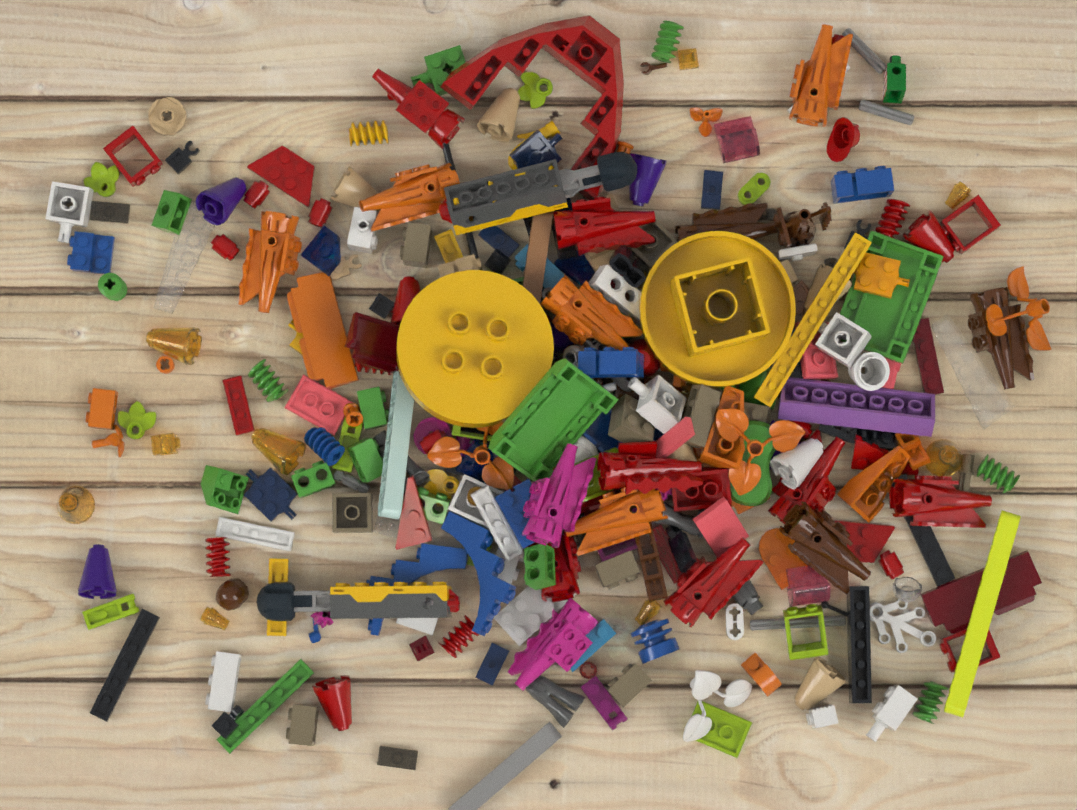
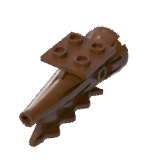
M827 202L823 203L819 211L811 214L809 210L802 209L783 216L781 207L777 208L772 219L774 227L777 228L780 247L783 246L786 249L809 245L814 239L816 233L815 225L821 224L823 231L826 230V227L832 221L831 207L828 206Z
M748 203L742 207L731 206L719 211L709 210L702 214L693 213V225H676L675 234H679V237H677L678 242L689 236L709 231L732 232L756 240L777 233V228L774 227L773 222L757 223L768 208L767 203Z
M1008 287L986 290L980 294H971L970 299L975 313L968 315V327L972 331V346L976 349V353L986 350L992 355L1004 390L1015 388L1014 370L1029 381L1034 380L1033 358L1029 354V342L1025 335V321L1022 316L1004 320L1007 331L1002 336L993 335L988 328L986 320L987 307L992 304H996L1001 308L1003 317L1020 312L1021 304L1009 306Z
M801 502L803 504L801 506L796 504L784 517V527L780 526V532L795 541L793 545L790 543L788 548L805 564L811 566L819 575L826 578L833 586L847 595L849 592L848 571L863 581L867 580L871 574V571L847 547V544L850 546L853 544L849 538L851 535L840 522L837 521L835 523L831 519L832 516L825 510L822 512L817 508L813 510L806 502Z

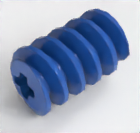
M323 427L311 428L305 434V444L328 466L336 464L345 452L344 446L340 445Z

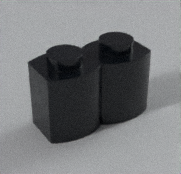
M621 245L612 253L609 261L612 269L623 275L629 285L638 288L646 280L649 273L647 265L640 259L635 258L634 253L624 245Z

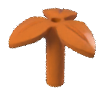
M692 107L689 110L694 121H702L698 128L704 137L709 136L712 132V126L709 121L717 122L723 113L721 108H712L704 112L697 107Z
M115 424L116 433L108 435L105 439L92 441L93 448L109 445L118 446V457H121L125 443L122 441L124 436L121 429Z

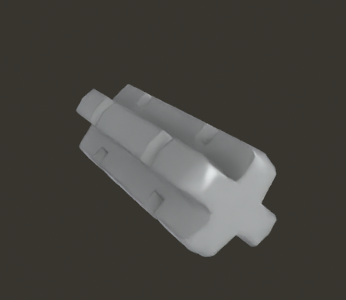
M336 470L333 476L335 480L342 481L343 484L354 490H359L358 492L367 493L370 488L369 485L364 482L360 483V480L348 474L345 475L340 470Z

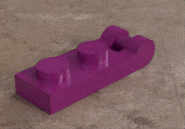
M597 676L580 687L612 731L617 728L619 723H624L628 720ZM615 711L617 716L611 720L608 715Z

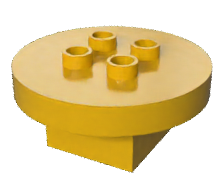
M726 231L698 233L677 242L666 250L649 271L641 290L639 302V318L644 339L660 364L686 382L715 388L744 383L768 369L786 348L793 331L796 313L793 287L780 261L757 241L741 234Z
M465 270L451 273L433 281L421 290L403 315L396 346L398 369L405 387L414 400L434 417L452 425L470 428L494 426L505 422L552 366L554 352L551 326L536 298L516 281L501 274L483 270Z

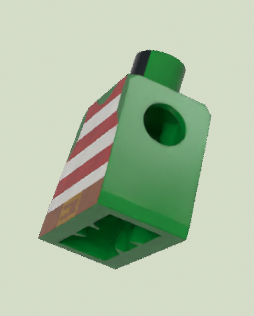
M893 55L890 56V63H887L884 71L883 103L902 104L906 92V64L901 63L900 56Z

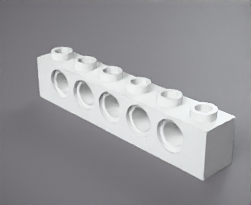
M610 265L600 266L589 281V286L601 292L608 302L615 304L623 314L632 318L633 322L641 327L639 302L642 289L629 285L624 277L614 271ZM611 280L615 283L614 289L610 285ZM626 292H627V293L629 294V296H630L629 301H627L626 298H625V293H626Z

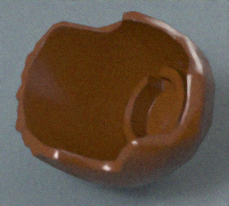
M231 578L225 581L216 592L218 605L227 611L239 608L248 599V587L238 578Z

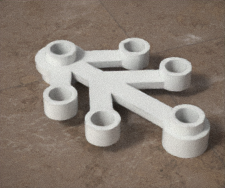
M900 598L896 602L884 606L877 602L870 604V620L876 623L879 632L878 640L881 644H887L891 639L890 635L886 633L883 620L891 625L897 643L896 650L899 653H904L908 649L901 630L919 638L924 646L929 647L936 643V635L933 632H922L905 623V621L914 618H923L925 610L922 607H916L911 612L893 617L887 614V612L895 609H906L908 606L906 599ZM900 600H903L905 602V606L903 608L899 607L898 605ZM873 609L879 610L878 616L873 615ZM917 609L922 610V616L916 615ZM882 635H887L888 640L886 642L881 640ZM926 635H929L931 637V641L929 643L925 642L924 637ZM901 643L905 645L903 651H900L898 648Z

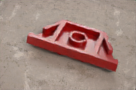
M282 145L247 166L249 170L307 208L310 207L315 166Z
M838 521L851 535L849 538L853 544L851 546L847 544V547L861 562L865 563L875 562L895 529V526Z

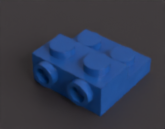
M75 231L74 236L70 237V247H73L72 255H68L67 265L70 266L72 271L111 273L115 237Z

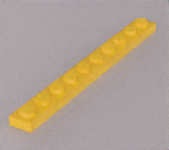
M856 232L854 233L790 337L786 348L776 360L755 394V399L768 407L772 406L872 242Z

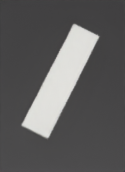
M488 485L470 494L505 560L508 562L524 553Z
M219 517L215 536L291 551L295 532Z

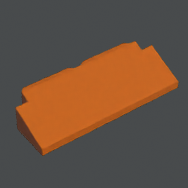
M325 271L296 278L298 287L291 288V291L287 294V300L295 330L298 333H303L304 338L300 339L299 344L308 377L316 381L324 379L325 387L328 389L359 381L354 360L351 358V349L345 347L347 334L330 272Z

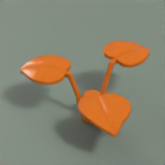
M1024 266L1016 268L1009 274L1007 279L1009 292L1013 297H1017L1018 301L1030 303L1026 306V310L1003 317L1002 310L998 305L992 304L988 306L986 310L988 328L993 335L1002 336L1007 331L1004 320L1028 314L1034 317L1028 322L1030 327L1026 329V336L1030 346L1038 351L1052 350L1044 329L1037 320L1042 318L1044 314L1049 313V303L1044 298L1040 300L1037 298L1028 299L1029 287L1024 274Z
M719 409L716 414V426L719 434L730 442L736 441L740 435L747 442V450L751 454L747 463L741 460L739 469L729 468V480L738 495L750 492L758 484L761 478V469L759 465L751 463V460L754 456L762 454L763 447L767 443L772 441L773 447L777 451L787 452L793 450L805 434L804 429L798 424L787 420H779L769 427V433L772 437L761 443L757 439L749 440L742 433L749 426L748 417L743 411L739 409Z
M503 423L477 428L479 431H485L483 445L475 448L474 453L463 449L459 450L460 444L458 440L445 436L437 440L427 454L430 461L445 468L458 466L462 461L460 453L466 454L471 458H475V461L480 465L487 463L482 469V478L487 485L493 488L512 489L514 482L513 467L499 456L491 461L489 451L486 448L488 433L494 435Z

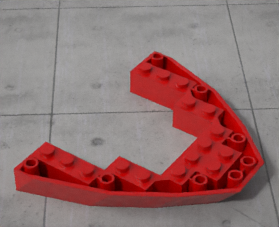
M590 15L545 23L502 38L452 71L440 86L444 91L471 110L504 66L520 77L542 48L601 93L599 99L580 123L595 136L570 170L575 171L597 165V158L599 156L615 152L621 134L624 78L620 38ZM603 185L580 190L578 193L588 200H594L601 193Z

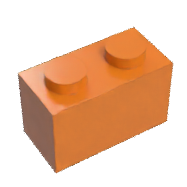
M93 388L92 393L90 392L88 396V404H91L90 412L87 411L86 413L88 427L114 430L118 400L117 391Z

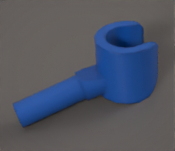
M313 619L314 632L308 634L310 641L316 643L321 640V634L318 624L314 625Z

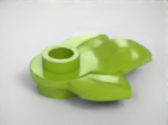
M534 72L523 73L521 79L525 85L518 90L520 100L530 101L532 109L539 108L545 103L546 97L552 93V82L547 78H540ZM546 85L547 89L541 91L540 86Z
M95 162L91 168V176L83 180L84 185L93 189V193L98 192L102 197H110L115 193V183L119 179V170L116 165L107 169L102 163ZM107 184L108 188L104 191L103 188Z
M138 401L130 407L128 413L124 411H119L118 413L120 426L126 429L128 437L135 440L142 438L145 431L151 429L156 421V412L146 413L144 407ZM134 427L139 428V432L136 434L132 431Z

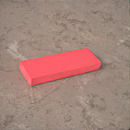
M684 417L656 440V457L667 458L695 435L691 417Z

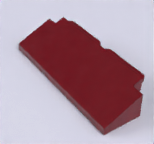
M355 312L351 320L345 347L353 349L351 358H354L357 364L387 373L399 371L396 346L400 325Z
M1027 550L1009 557L994 609L996 615L1004 614L1033 602L1035 599L1034 595H1037L1034 586L1041 584L1042 581ZM984 568L920 594L929 620L935 627L943 624L944 628L951 634L967 629Z

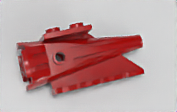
M377 69L372 76L387 92L388 99L390 101L395 100L399 104L395 110L425 134L429 130L428 136L441 149L444 148L443 143L447 145L460 130L458 124L460 122L463 124L465 121L464 117L450 109H446L449 103L420 80L411 88L380 69Z
M597 197L589 201L585 199L577 200L575 203H572V211H553L558 249L577 244L579 256L589 252L616 251L621 245L638 248L642 245L655 243L654 237L638 227L656 222L654 211H616L611 208L610 198Z
M816 429L810 438L818 439L823 445L821 432ZM836 436L825 450L822 448L823 454L801 485L796 489H791L781 482L783 479L781 477L777 486L772 488L774 494L780 498L769 508L768 512L774 517L777 515V518L780 519L779 521L785 524L783 519L796 504L799 506L803 505L801 502H806L813 510L815 508L821 512L825 510L824 507L833 500L837 490L829 481L828 476L845 442Z
M657 441L619 443L617 453H599L597 471H600L601 477H598V482L601 490H612L626 486V495L637 489L643 494H647L652 489H659L662 493H666L671 488H677L681 492H685L690 487L703 485L702 479L692 475L693 473H701L702 464L701 461L656 457Z
M915 475V479H895L893 481L896 484L895 487L890 488L889 505L890 509H894L895 513H892L894 517L913 516V522H910L912 526L986 528V523L973 508L990 507L992 504V497L990 495L957 490L952 484L959 485V481H953L952 477Z
M564 532V535L561 536L559 548L552 547L555 552L556 585L541 589L543 601H547V598H552V602L565 601L569 598H574V593L580 594L579 585L576 580L579 579L578 572H581L580 562L577 555H575L578 551L577 544L574 541V537H567L566 532ZM534 543L528 547L538 545L539 543Z
M742 537L714 561H706L704 556H701L700 559L697 558V561L686 573L682 572L676 579L678 581L676 583L677 590L663 602L666 606L670 604L672 606L670 611L684 624L689 622V627L692 628L703 612L712 620L715 614L727 604L729 599L740 590L745 582L752 578L764 562L761 559L740 560L751 546Z

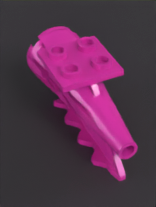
M567 443L551 477L536 480L530 487V499L526 501L523 507L525 512L523 517L530 519L522 532V536H526L527 539L545 546L548 542L553 543L552 547L559 548L562 530L564 529L568 533L575 531V523L581 513V505L587 495L588 484L593 477L596 458L592 457L574 466L578 447Z
M571 598L568 599L559 614L553 609L551 620L540 624L539 634L527 639V648L524 651L515 653L514 663L508 670L511 676L521 673L515 684L524 691L527 686L555 662L568 672L593 643L585 635L595 628L599 622Z

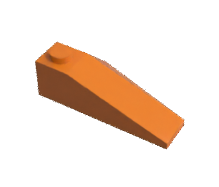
M727 386L724 387L720 404L714 415L715 420L710 428L706 445L702 448L698 461L718 468L739 469L745 451L744 439L739 435L736 441H727L719 434L716 426V414L719 409H739L744 412V391Z
M897 446L850 479L837 495L870 523L885 504L883 500L887 493H890L893 481L901 475L911 456L903 448Z

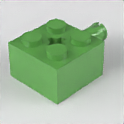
M458 45L425 56L424 60L428 70L425 73L411 77L413 86L420 80L424 84H433L435 93L439 96L448 94L440 86L449 76L445 72L446 68H449L452 72L466 63L461 46Z

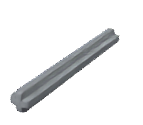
M844 615L824 616L825 627L846 625V618ZM818 617L789 619L790 628L819 627ZM784 618L751 620L750 629H785Z

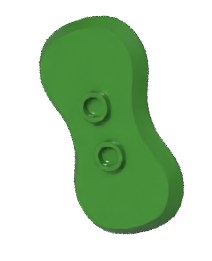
M749 421V426L744 431V435L749 440L757 439L763 443L772 437L769 433L771 425L761 421ZM744 440L745 451L742 460L747 463L751 454L748 452L747 442ZM772 441L763 447L761 455L754 456L751 460V463L760 466L761 478L750 492L738 495L730 482L731 499L734 502L745 506H759L769 499L772 493L769 466L776 450L773 447Z

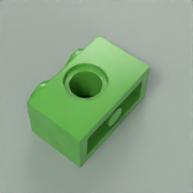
M164 190L151 226L164 232L180 235L192 199L177 192Z

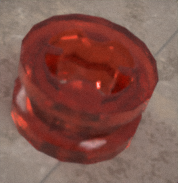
M585 662L580 666V674L585 679H591L597 673V668L592 662ZM585 665H590L594 669V673H590L591 676H586V673L583 672V667L586 668Z

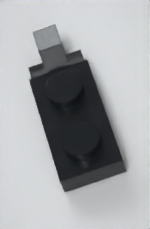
M668 525L665 529L670 537L668 539L669 546L679 570L685 573L697 561L696 555L687 534L678 527Z

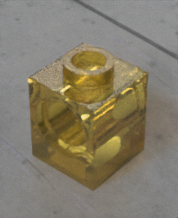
M169 433L151 436L154 456L178 454L181 443L180 438L176 437V434Z

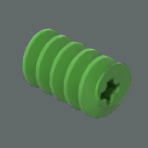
M663 21L660 24L661 30L658 31L659 38H656L658 45H655L653 48L656 52H653L651 56L658 61L671 63L669 59L676 58L671 52L678 51L673 45L680 44V41L675 38L682 37V34L677 31L683 30L684 27L672 21Z
M106 273L100 277L98 288L106 298L119 301L126 296L127 285L118 275Z
M263 359L251 369L248 377L254 378L253 383L258 384L257 389L263 390V396H268L267 402H272L282 397L288 389L282 390L285 384H277L280 377L273 378L275 371L268 372L271 365L264 366L266 359Z
M987 454L977 469V477L984 474L983 481L990 478V485L997 482L996 489L998 490L1003 486V494H1005L1014 487L1020 475L1014 477L1015 471L1013 470L1007 474L1008 467L1005 466L1001 469V462L994 465V458L987 461Z
M930 681V683L925 682L923 684L928 690H921L925 697L918 698L922 704H916L915 706L919 712L914 711L912 714L916 718L934 724L931 719H937L938 717L933 712H940L936 705H943L939 697H946L942 690H948L949 688Z

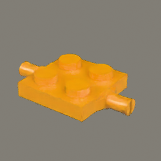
M867 252L853 273L856 274L854 290L891 299L893 290L897 285L908 287L910 279L899 277L901 261Z

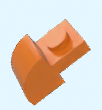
M895 434L898 446L911 456L908 463L913 470L930 463V458L921 445L918 435Z
M756 653L741 664L742 668L767 697L782 685L773 671Z

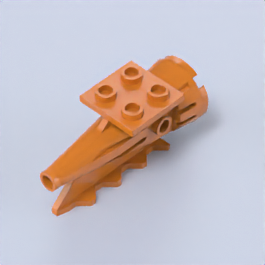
M822 24L810 60L805 62V60L801 59L800 65L796 64L793 79H797V81L792 83L790 97L793 98L792 103H794L789 115L791 121L794 117L797 119V123L818 127V123H823L822 127H826L828 107L838 110L853 34H848L832 45L833 26Z
M446 163L439 167L430 168V165L427 164L395 173L396 177L390 178V182L395 181L393 187L359 201L362 212L380 210L371 226V232L440 213L439 205L446 198L444 188L460 184L456 171H451L450 169L452 165Z
M261 211V231L249 228L250 237L246 245V260L242 266L243 277L239 284V305L246 304L259 294L258 312H270L280 277L284 274L294 276L298 270L299 262L297 258L298 253L302 249V242L300 241L301 238L294 236L299 217L293 215L288 217L286 214L279 212Z
M564 275L540 304L556 315L551 322L558 331L564 332L569 336L570 341L574 344L583 345L587 339L594 338L607 347L623 351V347H629V345L621 337H640L643 334L634 324L632 318L623 315L615 304L606 301L602 293L593 290L587 281L578 289Z
M626 487L621 488L622 493L615 494V491L603 494V499L599 500L601 504L599 509L576 520L574 532H566L567 537L586 533L577 551V555L580 556L651 533L652 529L649 522L668 519V515H663V511L666 508L660 490L652 489L647 494H643L637 489L626 495ZM633 505L637 507V512L635 513L631 510Z

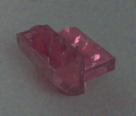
M751 116L714 124L723 164L760 155L758 136Z
M811 566L786 569L789 607L829 601L830 583Z

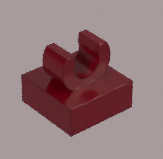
M427 636L409 644L417 661L435 653Z

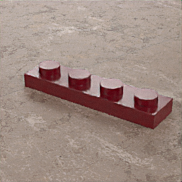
M929 318L920 319L913 338V344L923 392L935 395L944 393Z

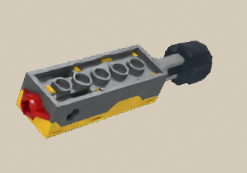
M614 152L599 156L597 158V165L575 171L570 169L559 170L555 159L445 187L446 198L439 205V211L442 220L452 223L455 234L460 235L567 208L566 198L573 197L580 190L603 185L604 190L608 192L624 188L632 184L636 179L637 164L632 156L625 152Z
M274 582L267 584L260 590L256 601L260 614L272 621H292L295 617V612H330V618L377 619L452 618V612L460 610V598L452 591V587L447 585V582H433V586H427L425 582H413V586H408V583L394 582V586H389V583L375 582L374 586H369V583H355V587H350L348 583H336V587H330V590L295 591V586L291 582ZM430 599H432L433 605L428 609L427 602H430Z

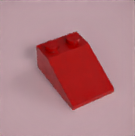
M702 467L701 473H693L692 475L702 479L703 485L690 487L685 492L672 488L674 512L707 509L722 497H725L729 505L732 506L728 476L729 468Z

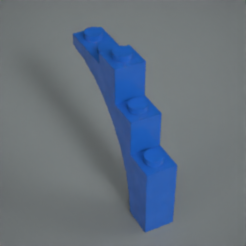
M449 511L441 529L451 534L463 545L476 568L480 585V603L472 631L485 636L491 630V622L494 616L500 611L501 602L509 604L514 599L516 586L497 577L504 569L505 559L486 550L493 542L490 530Z
M422 543L421 548H417L416 559H420L419 562L396 560V564L392 563L391 575H394V579L371 576L370 580H367L366 583H369V586H374L375 582L389 583V586H394V582H405L409 585L420 577L435 571L466 569L468 553L462 548ZM384 618L369 619L368 630L371 631V635H380Z

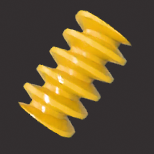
M376 120L373 126L367 121L365 127H363L361 122H359L358 127H355L354 122H351L349 128L350 146L352 147L353 141H355L357 146H360L361 140L365 146L369 140L372 145H375L376 139L379 144H382L384 139L389 144L388 128L385 121L382 120L380 126Z

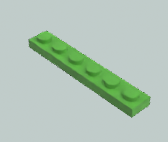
M300 659L236 720L239 727L227 740L222 736L216 740L231 754L314 674L312 669Z

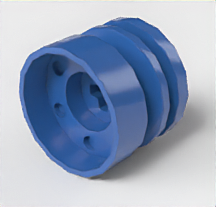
M668 619L654 620L639 626L634 632L630 633L632 638L641 635L642 639L634 642V644H644L645 648L638 652L642 664L680 649L676 638L666 639L665 635L670 633L672 628L663 630L662 626L669 623Z

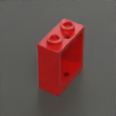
M131 126L103 148L132 187L143 184L148 175L156 174L161 169L160 166L163 165L134 126ZM137 138L154 160L131 177L114 154Z
M979 194L939 223L946 236L952 241L951 244L955 251H959L961 254L1001 226ZM973 206L989 229L964 246L948 223Z
M967 629L940 639L942 643L939 646L943 655L947 654L949 659L947 665L951 673L955 672L957 662L948 641L965 635ZM988 630L984 644L989 656L980 659L978 666L1000 658L990 630Z

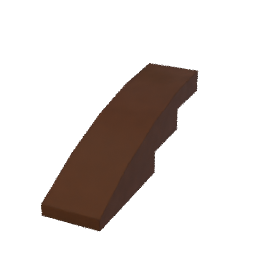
M649 522L652 532L635 537L648 600L652 602L668 598L652 523Z

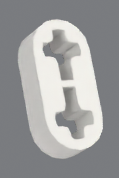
M730 604L725 612L726 634L731 640H739L744 634L743 608L739 604ZM733 607L740 611V614L736 615V621H733V615L729 614ZM733 623H736V628L740 630L737 637H733V634L729 632L733 629Z

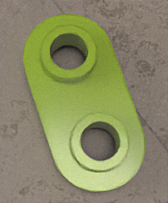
M765 173L755 174L739 190V202L742 205L754 204L768 190L771 183L769 176ZM763 179L765 183L759 185L757 181ZM749 192L751 197L745 198L744 193Z

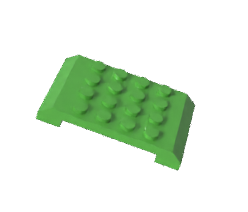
M871 231L868 240L872 243L866 252L901 261L899 277L910 279L909 286L897 285L893 290L891 299L854 290L856 276L854 275L852 286L848 291L840 315L870 333L872 337L864 348L865 351L879 353L884 358L903 364L944 256ZM841 339V340H840V342H844V343L847 341V339H845V340H844V339Z
M564 358L555 362L494 433L488 448L534 482L539 479L550 478L553 473L552 469L557 465L567 443L574 445L602 412L607 414L619 399Z

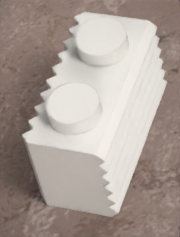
M831 704L810 709L809 713L806 714L808 725H812V728L838 724L835 706Z

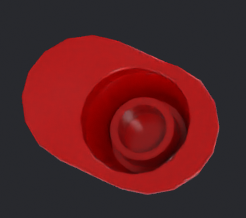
M842 117L835 122L828 139L827 154L834 162L843 161L848 156L851 148L855 147L860 140L859 125L852 123L848 118Z

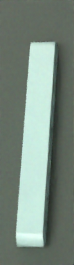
M399 371L393 372L378 503V516L397 520L402 511L414 398L405 387Z

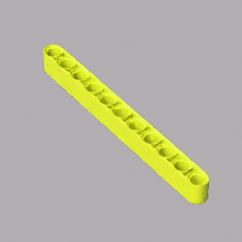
M1003 510L1000 513L944 707V712L962 718L964 716L1020 522V515Z

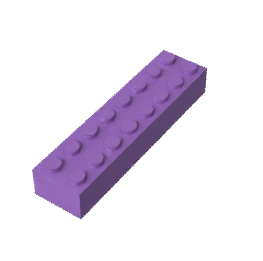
M789 377L779 393L778 419L932 437L935 424V394L886 388L869 391L852 384Z

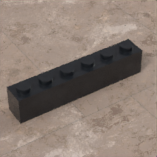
M849 586L847 594L849 703H872L869 586Z

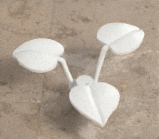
M696 670L695 678L690 682V687L692 688L693 697L698 700L702 715L695 714L688 720L683 732V740L689 742L700 739L711 729L712 720L709 717H705L706 711L702 699L709 697L714 692L725 698L724 704L727 707H736L749 697L752 684L745 679H736L727 686L726 693H721L718 691L721 686V678L716 673Z

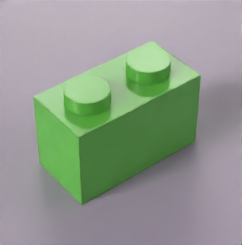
M380 387L357 391L365 430L387 426L389 409L385 410L383 403L387 402L385 391H381Z
M365 438L346 447L361 482L368 483L382 476L384 458L380 457L378 452L379 446L375 440Z

